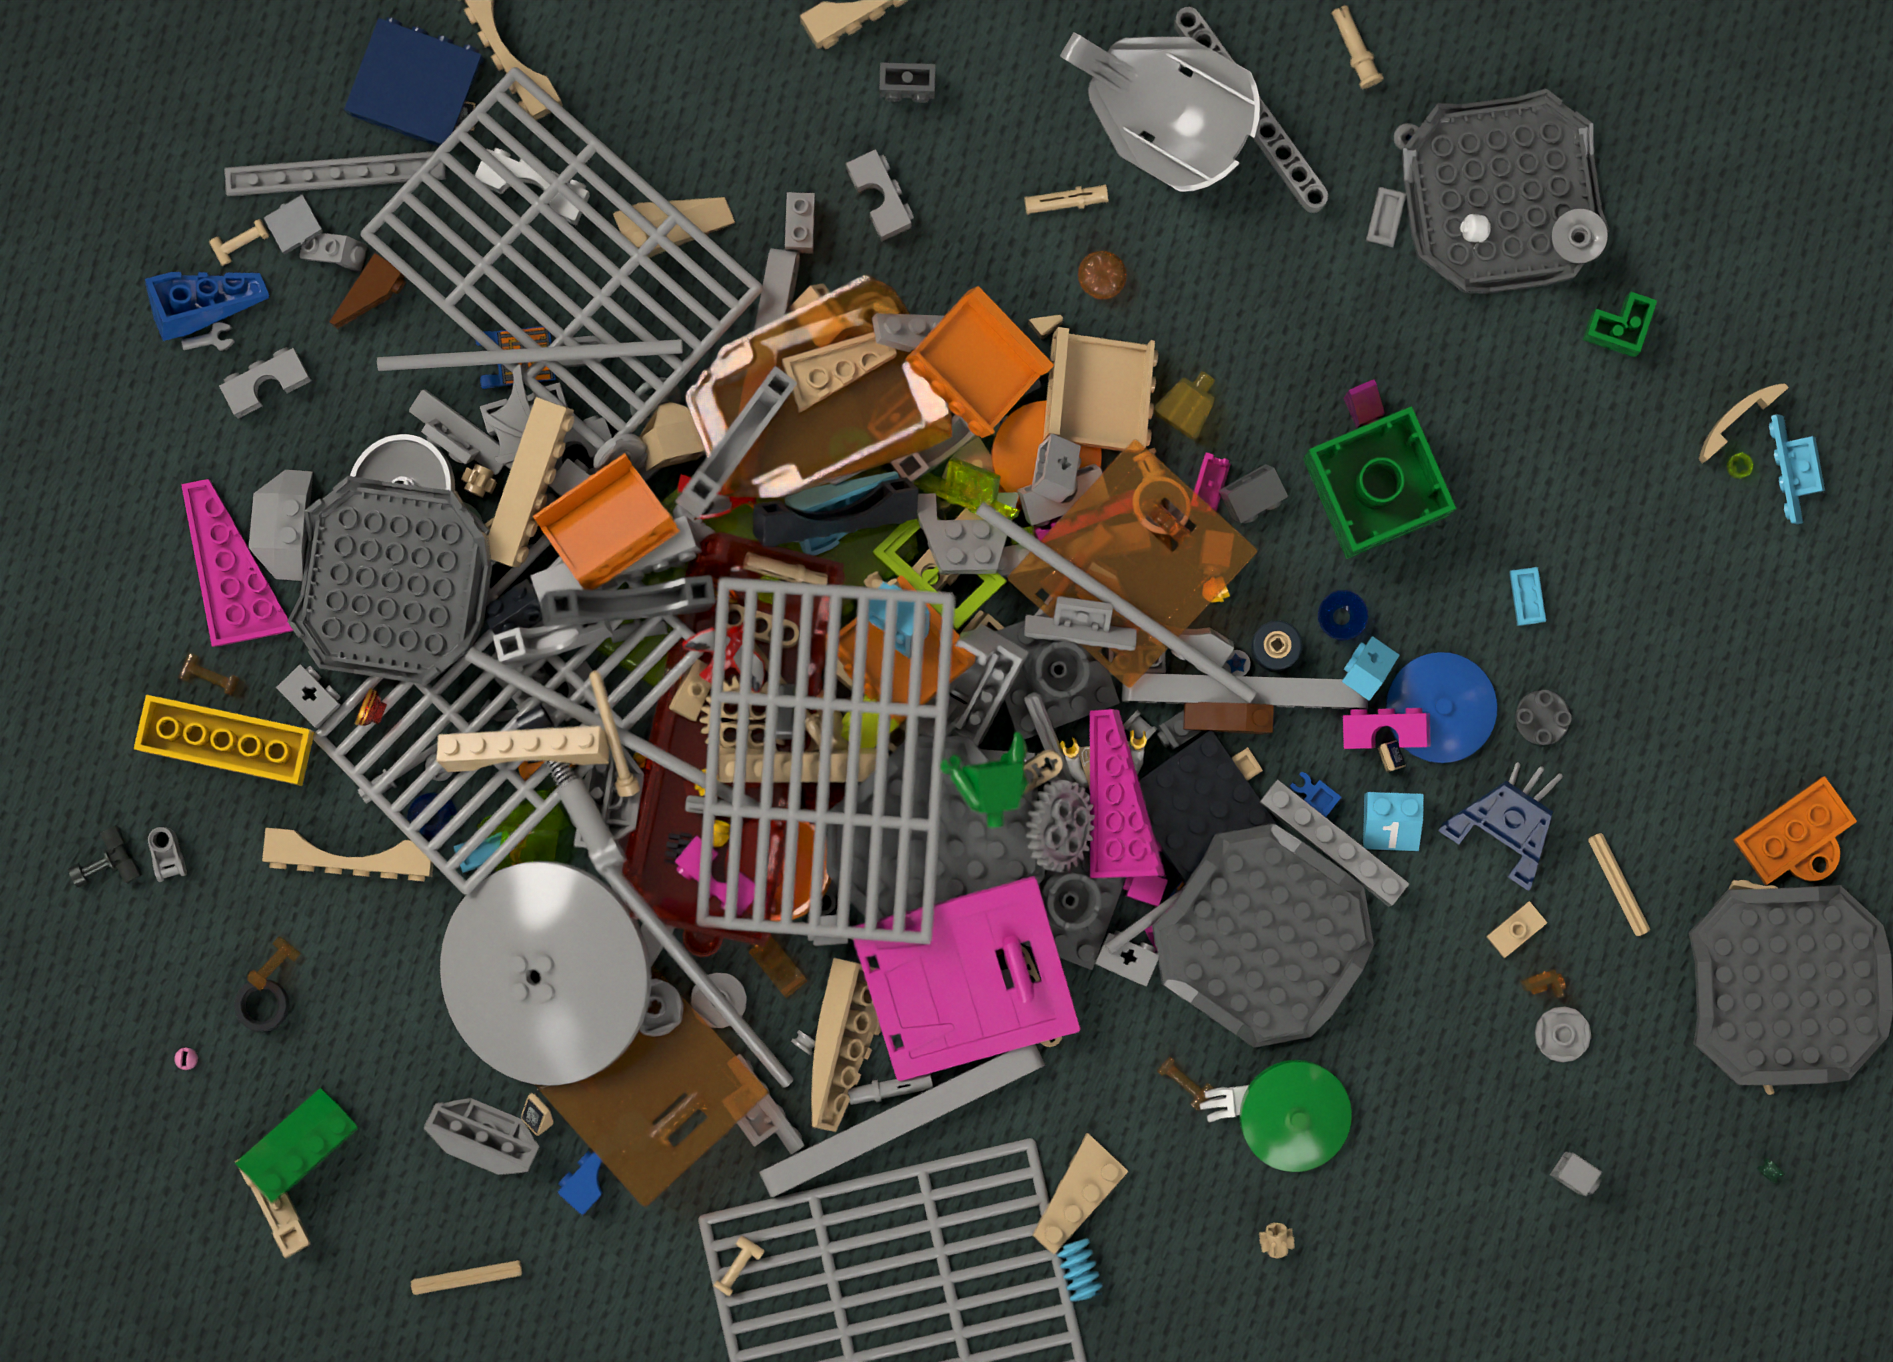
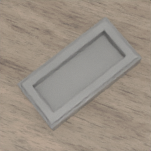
M1379 187L1366 241L1389 247L1394 246L1406 193Z

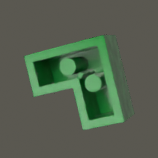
M1630 292L1625 297L1619 316L1596 309L1590 316L1583 340L1635 358L1641 351L1657 300Z

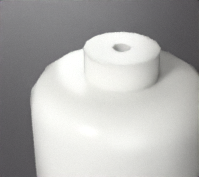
M1468 215L1460 227L1464 239L1469 242H1484L1490 234L1488 218L1483 215Z

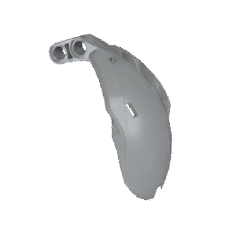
M1073 32L1060 54V57L1093 76L1088 90L1089 99L1119 156L1180 192L1195 191L1208 187L1227 176L1240 164L1235 158L1243 148L1248 136L1250 135L1253 138L1256 136L1260 119V97L1252 73L1190 37L1124 38L1113 44L1109 51L1106 52ZM1182 65L1193 71L1192 77L1189 78L1180 72ZM1144 131L1155 136V140L1152 143L1141 136Z

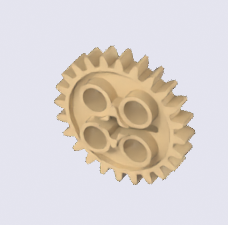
M736 675L733 676V684L731 685L724 679L723 691L740 692V682ZM768 681L762 685L760 692L757 694H768ZM707 695L706 700L711 704V696ZM722 702L721 718L738 719V711L728 712L724 708V702ZM750 704L749 719L766 718V711L757 713L753 710L752 704ZM708 705L702 706L701 709L708 713L707 716L700 717V722L708 724L701 729V733H709L711 706ZM721 721L719 749L736 748V739H727L724 736V730L728 727L737 729L738 721ZM760 721L749 722L747 749L764 750L765 739L761 741L756 740L751 732L755 728H763L765 730L766 723ZM776 739V743L784 745L785 740Z

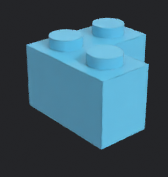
M885 582L879 587L881 589L902 590L895 585L890 586ZM870 599L869 622L885 631L887 600ZM898 601L895 650L910 659L912 654L915 602ZM927 606L924 639L929 634L930 611Z

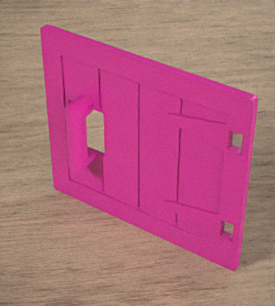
M1035 877L1025 878L934 904L932 941L929 944L854 939L898 1081L1080 1031L1079 1022ZM923 907L906 912L904 931L921 932ZM894 915L878 919L876 929L893 930ZM865 923L853 927L865 928ZM1029 940L1041 976V980L1032 983L1020 944ZM1004 948L1015 985L1014 988L1006 989L995 952L997 949ZM876 955L880 968L871 971L867 956ZM900 1033L904 1046L895 1049L891 1035Z

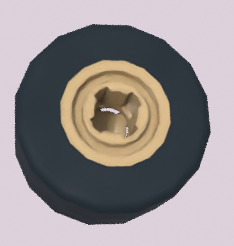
M1281 620L1263 624L1256 631L1251 642V653L1256 663L1269 671H1283L1291 667L1299 658L1302 650V640L1297 629L1290 623Z

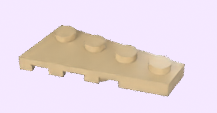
M1088 1133L1085 1134L1081 1146L1074 1155L1065 1176L1061 1179L1056 1189L1057 1191L1032 1234L1051 1254H1055L1129 1172Z

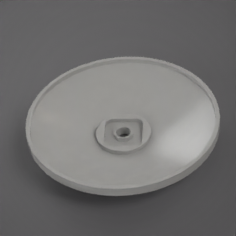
M536 861L513 865L497 871L482 880L470 894L464 897L451 917L442 944L440 958L441 985L445 1003L455 1027L464 1041L483 1061L499 1072L519 1081L539 1085H562L592 1076L609 1066L624 1053L635 1038L644 1020L651 990V969L642 931L622 899L607 884L582 869L558 862ZM533 969L539 971L541 975L539 984H535L531 980L530 973Z

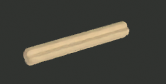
M1598 833L1590 837L1589 843L1635 935L1641 936L1647 933L1650 928L1604 835Z
M512 1261L414 1279L411 1281V1288L413 1294L417 1295L516 1277L522 1274L520 1261Z

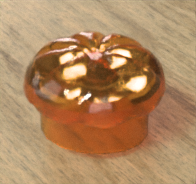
M1095 251L1082 260L1078 269V279L1082 289L1088 295L1097 299H1109L1119 294L1124 288L1127 280V271L1124 263L1117 255L1108 251Z

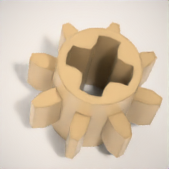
M475 464L473 470L466 468L461 478L463 482H466L464 490L482 498L485 492L492 494L497 484L496 480L492 479L494 472L478 464Z
M1281 1223L1268 1225L1266 1232H1260L1262 1252H1267L1273 1258L1286 1256L1288 1249H1294L1292 1229H1287Z

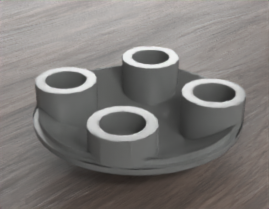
M1538 690L1529 693L1520 701L1516 709L1515 720L1520 734L1526 740L1537 745H1549L1557 742L1565 735L1572 717L1566 702L1558 694L1549 690Z

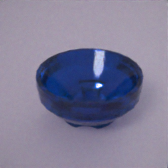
M1338 590L1332 592L1324 598L1319 606V625L1323 632L1333 639L1340 641L1353 639L1367 625V606L1360 596L1351 591ZM1337 609H1345L1349 613L1350 619L1347 624L1338 625L1334 621L1333 614Z
M426 793L416 798L408 810L407 821L411 823L439 793ZM450 799L438 811L439 820L434 825L425 824L418 831L428 842L457 814L456 807Z

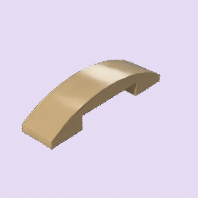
M1785 383L1766 387L1749 395L1731 408L1709 433L1701 450L1699 460L1704 463L1727 443L1720 433L1755 402L1764 409L1789 387Z
M241 1171L273 1230L272 1234L283 1256L287 1258L310 1245L304 1226L288 1194L285 1193L278 1201L271 1205Z

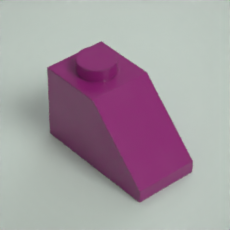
M1375 379L1350 389L1344 397L1357 428L1378 421L1385 414Z

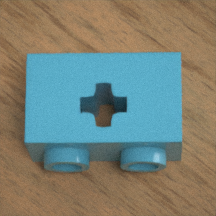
M1372 636L1366 645L1361 642L1343 669L1348 673L1342 682L1370 701L1384 682L1399 654Z

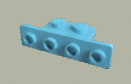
M1776 414L1771 416L1772 422L1769 423L1771 437L1776 439L1777 449L1774 450L1776 464L1781 467L1782 476L1779 477L1781 491L1785 492L1787 503L1784 504L1786 518L1790 519L1792 524H1801L1803 519L1798 496L1825 491L1816 439L1811 436L1788 441L1784 417Z

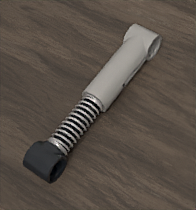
M542 704L516 718L520 730L555 728L550 715ZM545 761L544 763L548 764L547 768L550 769L549 772L552 773L551 776L555 777L554 781H557L556 785L559 786L557 793L588 847L590 858L597 870L601 873V869L608 863H613L617 867L627 861L621 845L610 832L582 778L576 779L577 776H574L575 772H571L572 767H569L570 763Z

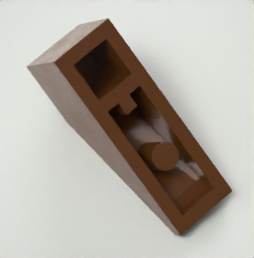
M374 253L329 322L338 329L390 299L393 293L399 294L406 283V280L403 279L405 276L390 262Z
M1225 702L1184 703L1183 730H1212L1215 732L1247 734L1272 733L1274 705Z

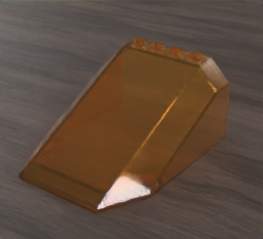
M866 274L723 346L717 353L718 357L708 370L705 369L699 376L698 382L692 385L685 394V399L707 457L712 453L773 368L776 366L785 373L782 359L874 332L872 318L876 313L910 314L895 289ZM895 348L896 357L800 413L791 391L720 488L722 496L784 498L929 449L952 437L951 412L944 398L934 394L929 388L930 384L911 370L906 358L913 350L907 352Z

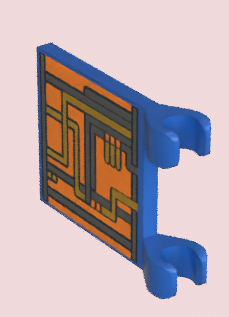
M545 327L522 329L542 348L551 345L550 332ZM507 330L484 332L503 350L527 349ZM534 362L518 364L527 371ZM498 364L499 375L481 376V387L487 389L513 385V373L503 364ZM546 366L535 379L538 382L555 380V374Z

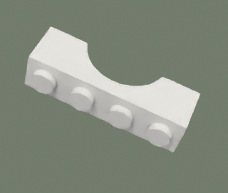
M495 148L494 151L486 149L523 183L537 185L544 191L550 186L545 179L522 159L519 162L509 158V153ZM481 160L475 177L490 190L502 194L510 185ZM575 180L567 183L586 202L588 201L590 195L585 190L586 186ZM558 193L549 202L550 207L567 222L577 225L582 212Z

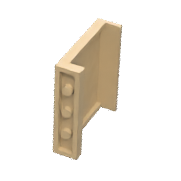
M1058 327L1052 335L1050 361L1054 366L1049 370L1043 440L1051 434H1055L1081 446L1140 454L1146 446H1149L1151 441L1148 419L1152 418L1154 409L1153 403H1150V394L1154 392L1156 377L1152 376L1153 367L1156 366L1158 360V351L1154 350L1155 341L1151 340L1147 345L1069 334V328Z

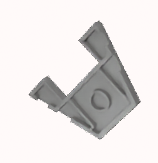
M1018 492L993 493V509L1012 521L1018 500ZM918 494V522L926 535L928 546L940 574H996L1007 535L986 520H937L936 494Z

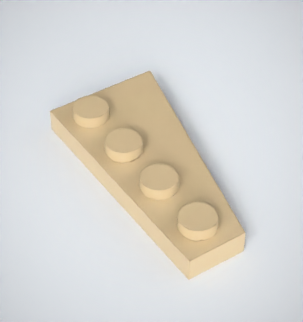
M875 332L784 358L782 359L785 373L797 382L792 390V394L800 413L893 359L897 353L895 348L877 344Z

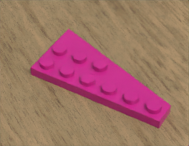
M206 479L181 484L212 647L292 632L293 629L287 622L288 617L212 482Z
M1119 710L1090 711V804H1093L1090 814L1095 815V818L1090 821V825L1094 826V830L1090 831V836L1093 838L1090 841V878L1165 876Z

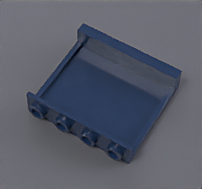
M387 17L386 20L378 18L344 110L349 116L440 147L457 127L480 63L483 64L482 54H479V50L470 45H464L463 48L454 45V41L447 37L439 35L438 38L428 36V32L419 27L413 26L412 30L402 26L403 23L396 19Z

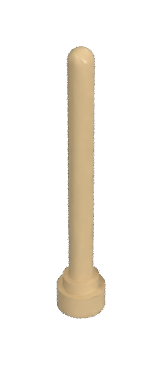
M593 671L590 674V681L619 775L615 783L617 792L621 797L631 796L640 790L637 778L632 773H629L601 674L598 671Z

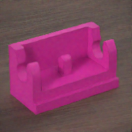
M1205 453L1190 501L1191 509L1215 516L1221 497L1219 490L1224 487L1230 467L1228 459H1218L1213 454Z

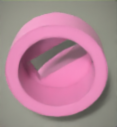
M181 1048L175 1054V1064L182 1070L192 1069L198 1061L197 1053L191 1048ZM184 1052H188L186 1066H182Z

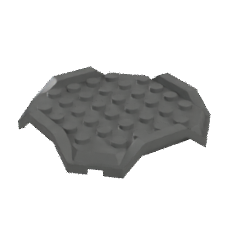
M1548 89L1514 98L1477 103H1438L1402 150L1403 182L1411 236L1417 258L1463 293H1493L1546 286L1573 279L1585 263H1572L1563 259L1556 252L1552 243V230L1556 221L1570 210L1587 209L1596 213L1604 221L1607 233L1609 232L1601 207L1595 168L1593 123L1577 111L1575 113L1564 105L1563 101ZM1468 215H1483L1488 218L1490 234L1484 242H1469L1464 239L1460 227ZM1577 234L1574 240L1581 243L1585 240V237L1582 234Z
M347 476L333 487L331 493L323 499H318L304 511L309 541L300 597L287 622L298 638L304 641L309 649L308 653L320 669L427 685L473 647L484 623L492 563L488 537L456 491Z
M917 735L912 818L929 819L934 736ZM969 736L946 737L944 758L950 766L952 764L949 759L953 755L960 758L959 770H963L962 766L990 762ZM906 739L887 760L884 816L901 817ZM875 770L857 786L856 814H873ZM943 773L934 904L1029 877H1035L1039 885L1044 879L1045 869H1043L1042 865H1037L1038 858H1032L1034 849L1028 848L1032 838L1026 837L1031 832V828L1026 826V823L1032 821V817L1028 812H1034L1035 807L1022 796L1020 806L1017 809L1003 811V827H987V814L971 810L952 781V774L947 775ZM845 798L828 812L844 813ZM827 823L826 872L839 888L844 824ZM855 825L850 902L866 917L872 826ZM883 827L877 920L894 915L899 828ZM911 829L906 912L923 907L928 831Z
M1273 823L1215 834L1204 859L1173 904L1152 925L1162 984L1253 1048L1311 1037L1338 1008L1362 973L1374 946L1364 887L1311 847Z
M1841 885L1728 889L1714 904L1715 906L1704 918H1701L1689 932L1695 961L1697 1022L1693 1044L1738 1085L1814 1084L1850 1080L1889 1037L1893 1015L1891 952L1884 925Z

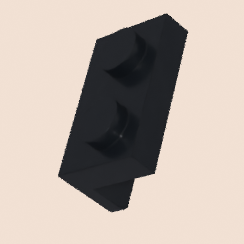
M528 579L514 586L511 590L486 606L485 619L495 635L519 627L531 628L543 620L537 593Z

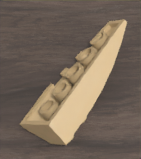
M836 958L833 959L820 1012L812 1074V1127L834 1132L837 1131L850 1101L848 1090L854 1084L857 1085L861 1076L858 1073L864 1059L868 1060L872 1051L869 1046L872 1042L873 1034L879 1035L881 1031L862 965Z

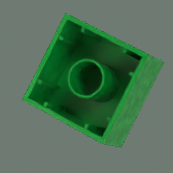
M1412 406L1313 447L1303 457L1346 559L1442 520L1456 509Z

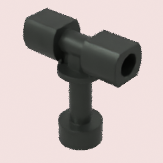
M118 826L111 827L100 833L107 847L103 851L105 857L83 868L79 863L68 868L70 877L77 888L89 883L87 877L109 866L113 871L118 869L124 883L142 876L134 858L129 859L123 847L126 842Z

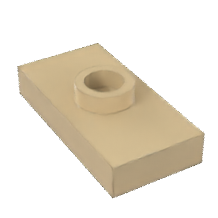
M697 659L688 668L669 709L691 721H696L712 684L699 676V673L708 666L707 664Z
M1529 901L1486 937L1502 957L1505 958L1547 924V922Z

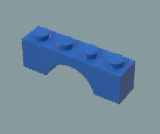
M626 1109L615 1121L618 1127L612 1133L607 1130L596 1143L600 1146L593 1154L588 1151L578 1161L581 1167L574 1175L569 1172L559 1182L562 1188L557 1193L581 1215H584L603 1194L598 1180L599 1168L603 1160L610 1153L620 1149H629L640 1153L660 1132L636 1109H633L631 1112Z

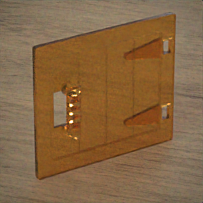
M1134 439L1040 540L1177 637L1182 634L1257 553V549L1137 439ZM1164 497L1197 525L1192 532L1159 504ZM1147 516L1179 544L1174 552L1170 551L1141 524ZM1031 551L1008 575V580L1050 618H1054L1057 597L1103 602ZM1041 587L1053 597L1048 605L1035 595ZM1113 609L1110 626L1136 629L1135 650H1119L1108 647L1116 654L1112 662H1110L1098 652L1103 648L1102 646L1080 645L1126 687L1131 688L1168 647Z
M652 965L650 968L651 979H659L669 983L659 970ZM683 997L682 1021L669 1033L661 1036L644 1035L638 1031L624 1053L609 1066L587 1078L562 1085L534 1084L644 1207H647L769 1093ZM656 1000L651 1002L652 1007L648 1008L649 1014L651 1012L654 1015L658 1014L659 1009L662 1008V1003L658 1004ZM684 1092H686L688 1096L685 1099H683L671 1112H669L658 1124L654 1125L652 1123L673 1102H675ZM698 1109L702 1110L708 1118L674 1148L667 1137Z

